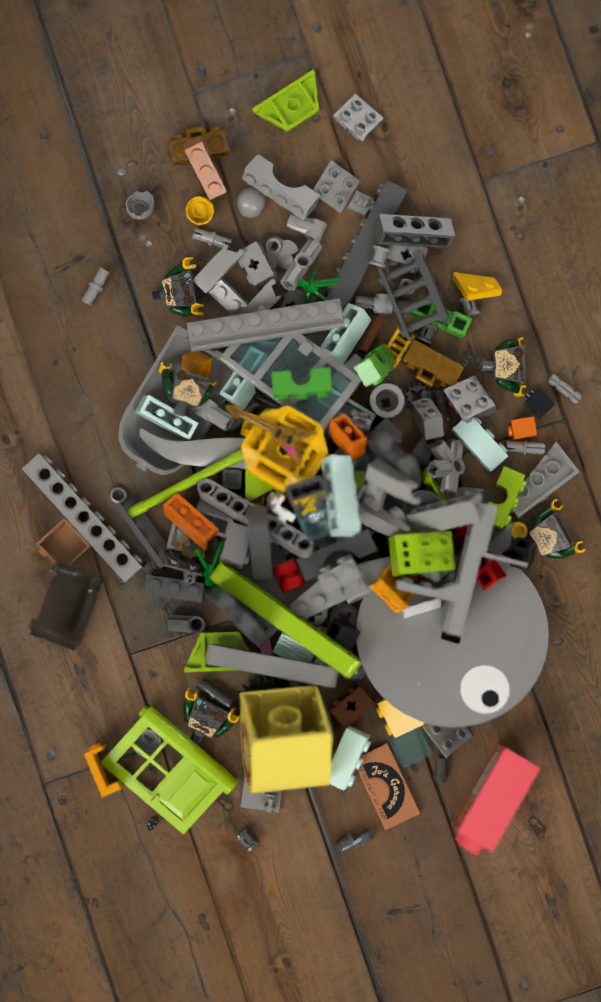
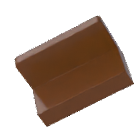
M368 312L366 313L372 321L354 347V349L364 354L368 353L385 319L379 315L376 317Z

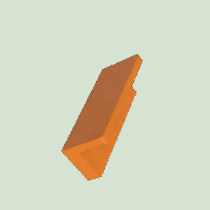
M178 493L174 494L163 505L164 515L204 550L208 549V541L218 533V528Z

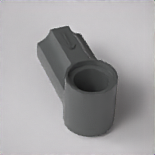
M169 614L168 631L200 633L207 627V621L203 616ZM195 619H199L202 622V627L199 630L193 627Z

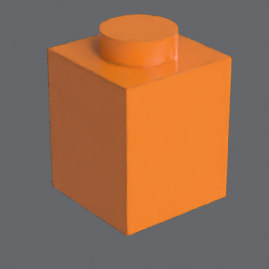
M534 416L511 420L509 422L510 425H507L508 436H512V440L537 436Z

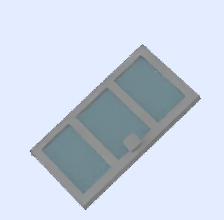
M260 305L256 312L265 311L268 309ZM302 334L228 346L219 359L282 407L288 405L321 424L323 432L329 426L330 420L335 418L362 383L361 378ZM311 369H331L333 394L328 395L327 398L309 396V399L298 400L297 397H291L288 401H278V398L274 399L271 372L291 371L293 382L297 385H305L311 378Z

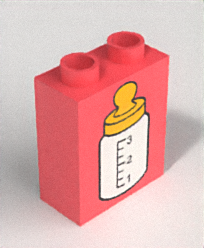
M497 743L452 822V825L458 832L455 837L458 844L476 855L480 854L483 847L493 852L540 768Z

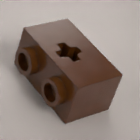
M354 685L346 692L347 696L343 700L338 698L331 704L333 708L330 711L345 729L375 704L360 685L357 688ZM348 701L356 702V704L354 705L356 708L355 710L346 709L348 707Z

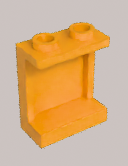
M390 562L369 587L395 613H399L405 610L408 606V601L415 593L393 587L394 580H400V577L392 576ZM421 575L401 576L414 580V584H419V581H428V579Z
M99 742L88 747V752L84 753L101 796L104 797L120 790L123 787V783L118 780L110 784L97 752L104 750L107 746L106 744L101 745Z

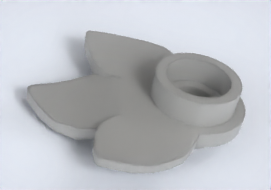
M276 236L270 237L265 244L266 254L274 269L279 265V267L288 270L294 261L292 254L298 251L296 244L291 240H282ZM275 242L278 244L276 250L272 247Z

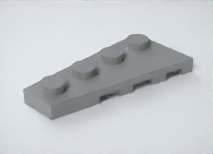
M557 442L525 480L527 483L523 492H518L516 496L519 499L515 510L511 508L518 519L580 473Z

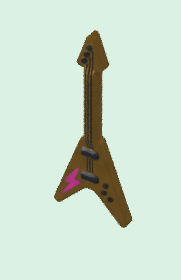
M226 405L228 411L235 418L240 417L270 433L297 465L302 464L296 448V442L317 435L316 431L272 426L243 411V407Z

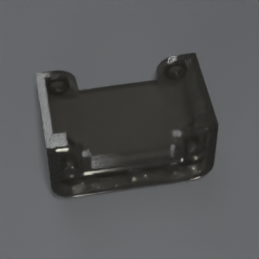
M56 561V564L53 563L49 574L52 575V581L40 614L36 619L32 618L29 626V629H31L30 635L71 650H76L83 638L104 576Z

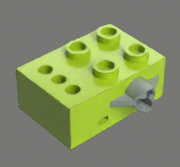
M451 531L394 535L388 538L393 577L421 575L428 579L430 583L440 581L447 573L455 570Z

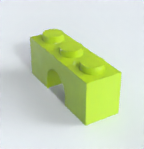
M505 466L495 487L502 489L506 493V501L502 504L488 502V505L497 507L493 527L502 530L504 526L508 527L512 518L509 516L511 508L515 510L519 501L516 496L519 491L523 492L527 481H524V474Z

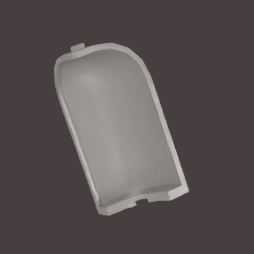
M178 325L126 408L119 424L118 439L121 448L131 459L137 462L135 466L145 472L149 469L161 475L174 473L185 464L174 462L155 452L139 436L140 428L167 440H189H183L138 415L135 411L144 395H150L175 409L176 403L169 401L168 395L165 394L162 375L158 368L161 362H163L165 367L169 363L172 364L170 371L176 367L182 369V355L191 352L188 331ZM214 349L200 350V352L212 358L211 375L208 376V379H211L210 383L214 380L217 383L213 387L210 400L222 409L227 400L219 393L234 371L219 360L223 354L222 352L215 351ZM187 408L185 416L198 423L190 440L203 439L213 423L202 420L194 411Z

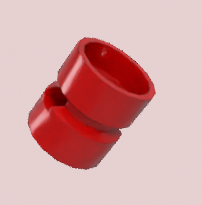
M296 558L272 568L276 578L281 580L279 586L282 593L306 584L303 575L298 573L300 568Z

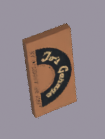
M386 743L362 754L361 758L364 760L357 771L385 830L419 815L420 812L388 744Z

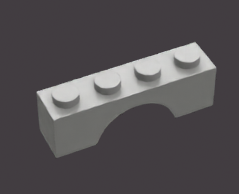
M257 154L246 166L242 180L292 212L295 216L305 220L316 208L321 195L306 185L292 188L281 184L274 177V164Z

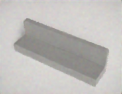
M480 492L416 507L407 515V519L414 534L438 532L480 522L481 517L476 505L482 500Z

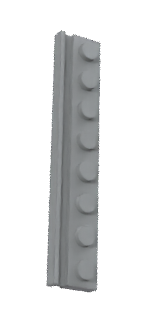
M340 298L187 323L191 352L344 327Z

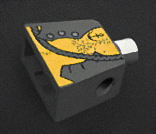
M320 475L285 486L289 502L296 516H308L311 512L323 507L327 489Z

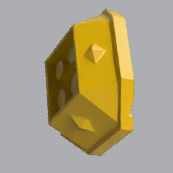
M288 405L261 413L258 418L272 426L316 431L317 435L296 442V448L302 463L297 465L289 455H282L279 452V449L282 447L270 433L253 425L241 445V451L248 472L281 492H286L285 486L315 477L321 466V461L328 454L322 425Z

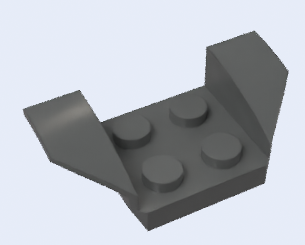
M460 487L455 497L447 498L449 500L464 496L463 491L471 493L480 492V495H483L481 503L488 505L490 501L498 504L488 490ZM512 519L508 527L504 526L502 530L492 527L488 550L493 555L499 556L511 546Z

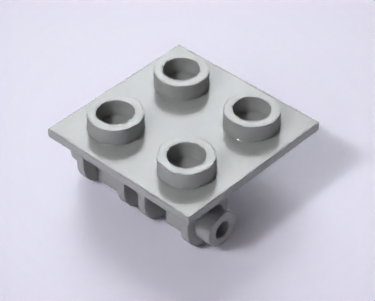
M356 94L333 115L336 123L338 122L344 127V130L349 129L348 133L352 132L357 141L360 140L361 142L384 119Z
M330 160L313 191L321 195L319 199L341 213L360 181Z
M472 376L443 390L447 399L452 403L453 408L456 409L455 411L460 415L462 421L470 423L473 420V416L495 407V404L476 376Z
M427 723L423 725L424 731L428 733L445 758L473 736L467 727H443Z
M244 779L241 807L264 810L271 813L279 812L282 790L250 794L246 779Z

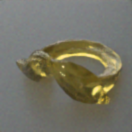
M188 535L183 536L179 543L180 552L187 558L197 557L195 551L187 553L183 550V543L185 540L190 539ZM200 547L198 550L204 558L207 549L204 550Z

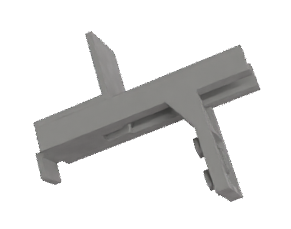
M463 491L464 496L474 494L471 492ZM481 501L476 505L481 520L467 526L453 582L432 588L433 585L430 583L419 581V584H414V580L400 576V580L395 579L393 587L449 601L442 630L448 634L460 637L463 634L481 556L520 566H528V563L486 553L497 507L483 504Z

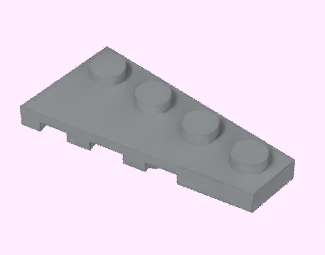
M362 576L326 594L318 580L290 605V609L306 620L368 588Z

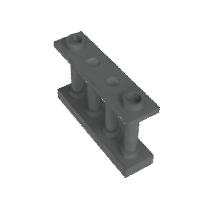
M420 249L413 252L415 257L412 260L413 262L386 274L382 267L378 268L380 273L378 280L382 286L385 285L401 324L399 331L402 337H406L409 341L414 340L411 335L412 331L434 321H441L444 325L452 322L426 258ZM414 269H420L422 274L419 277L420 279L393 291L390 280ZM421 286H427L429 293L426 294V297L400 308L397 297ZM429 303L435 305L436 310L433 314L407 325L404 318L405 314Z

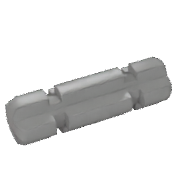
M551 375L547 382L551 386H555V389L564 396L570 397L573 403H578L582 395L577 391H573L574 389L563 380L560 381L557 375Z

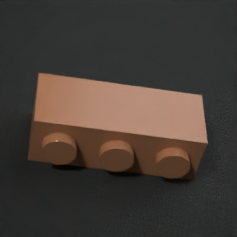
M201 136L184 143V151L209 200L226 193V186Z

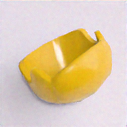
M205 196L192 198L186 206L187 218L197 225L208 223L215 213L214 204Z

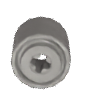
M390 383L377 386L372 391L369 399L370 411L376 414L375 417L380 420H384L386 417L389 420L396 418L404 406L402 391ZM389 399L391 407L384 409L381 400Z

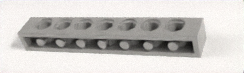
M38 453L22 470L119 577L127 583L143 568L141 565L143 561L136 553L132 555L128 551L130 547L123 539L119 541L115 537L117 532L110 525L106 527L102 522L104 518L98 511L94 513L89 508L91 506L90 502L85 497L81 499L76 494L79 490L72 483L69 485L64 480L66 476L59 469L55 470L51 466L53 463L46 454L42 456ZM48 469L50 477L43 480L41 473L43 470ZM60 483L63 485V491L60 494H56L54 486ZM69 498L76 499V505L73 508L67 507V500ZM82 512H88V521H80L79 516ZM95 526L102 528L100 536L96 537L92 534V529ZM108 540H113L115 543V547L111 551L105 548V543ZM121 554H125L128 557L125 565L118 563V557Z

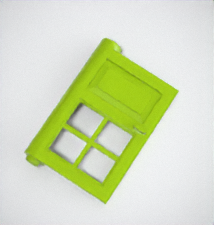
M145 705L138 713L140 716L138 721L100 764L184 835L222 792L226 795L229 794L239 780L160 714L152 705L149 707ZM148 727L164 739L151 756L134 743ZM167 743L184 756L170 772L154 760L155 756ZM131 746L147 759L134 775L117 762ZM150 762L166 775L153 791L137 779V776Z

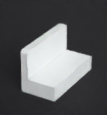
M415 593L408 601V606L402 611L403 617L407 618L440 608L441 599Z

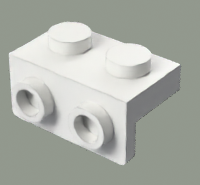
M275 489L274 492L271 491L267 496L266 505L273 511L272 514L283 522L287 520L293 522L296 515L281 505L285 495L278 489Z

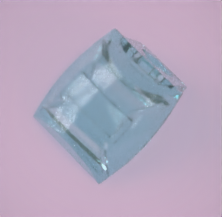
M327 506L310 512L302 518L299 513L296 514L308 541L330 533Z

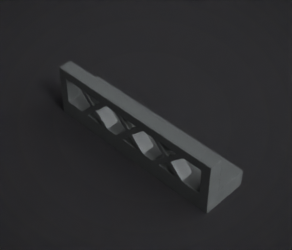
M131 496L123 503L117 504L116 508L159 568L163 569L166 567L164 566V549L169 551V549H166L167 543L145 512L133 519L130 517L127 508L137 503L135 498Z

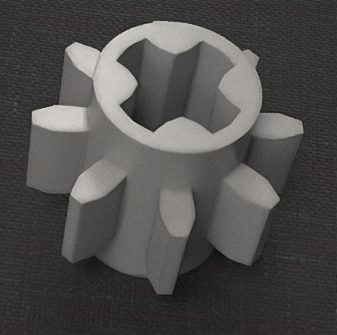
M360 411L359 416L353 415V424L362 433L368 434L372 420L368 419L369 414Z

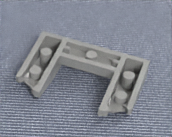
M228 244L192 280L206 294L209 293L232 316L256 312L260 305L271 310L282 298L281 295L275 296L272 285L276 284L274 278L249 303L226 282L223 277L246 252L244 249H239L238 253L228 250Z
M377 458L368 466L365 477L368 482L363 500L358 507L359 519L365 526L390 537L401 535L400 533L402 532L408 534L411 528L382 509L387 492L415 505L419 504L420 497L414 496L411 490L416 489L418 486L380 458Z

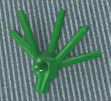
M314 268L310 279L304 280L299 278L297 285L303 287L304 291L307 292L305 304L310 303L311 294H314L322 301H327L318 292L319 287L334 286L335 282L340 281L341 278L314 281L317 271Z
M223 541L219 544L212 564H207L198 548L194 547V551L204 569L202 576L197 575V578L205 577V585L207 586L213 585L210 575L220 563L218 559L224 544Z

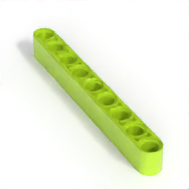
M220 561L210 575V579L345 677L351 678L362 664V661L225 562Z

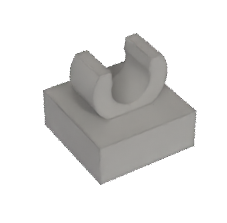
M356 191L348 209L365 217L374 199Z

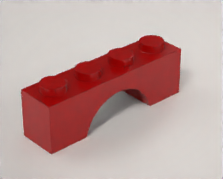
M468 525L439 532L451 531L453 546L462 550ZM481 556L476 581L483 591H486L496 586L507 575L495 559Z

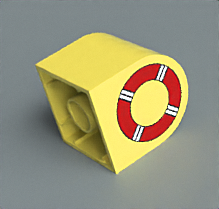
M312 685L240 693L241 748L249 793L329 785L331 778V730L318 686Z

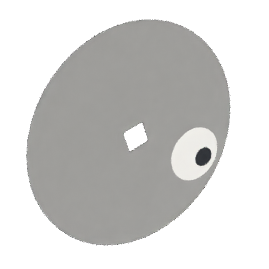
M453 546L454 553L461 552L460 549ZM496 560L507 576L496 586L486 591H483L477 581H475L459 644L441 639L449 601L441 599L440 608L404 618L402 612L395 613L376 593L364 597L357 617L356 628L361 631L357 639V647L362 666L374 688L387 702L403 714L427 724L443 727H466L484 723L501 716L518 704L531 690L542 671L549 639L548 621L542 600L530 579L521 569L510 566L508 562ZM458 564L455 565V573L457 571Z

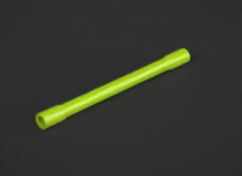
M241 448L154 496L127 508L128 514L133 519L151 507L172 497L174 494L180 493L199 483L202 479H206L233 464L239 463L244 460Z

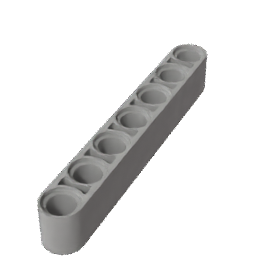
M207 478L199 481L197 489L200 499L248 527L247 507L256 505ZM205 488L211 489L209 492H203ZM222 497L227 498L224 502L218 501ZM236 507H243V510L235 511ZM268 513V526H276L274 530H269L270 540L301 558H309L314 552L312 539ZM286 535H292V536H293V537H292L291 539H289V540H286V539L283 538V537L286 536ZM303 544L309 545L307 549L300 548Z
M208 644L206 664L336 688L338 671L331 666Z

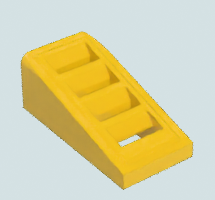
M398 326L387 344L393 356L396 357V363L392 366L393 368H396L413 340L407 341L399 336L400 326ZM411 332V335L414 339L416 337V334ZM397 339L398 341H400L401 343H403L405 346L402 347V346L398 345L397 343H395V340ZM391 346L401 351L400 354L390 349Z

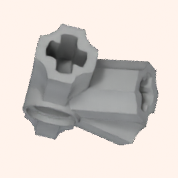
M450 439L447 444L444 440H440L430 447L437 461L429 462L426 468L427 473L432 478H442L440 494L444 497L456 496L459 475L465 470L462 460L464 442L461 440Z

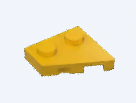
M454 272L452 275V280L466 301L500 296L502 293V288L495 278Z

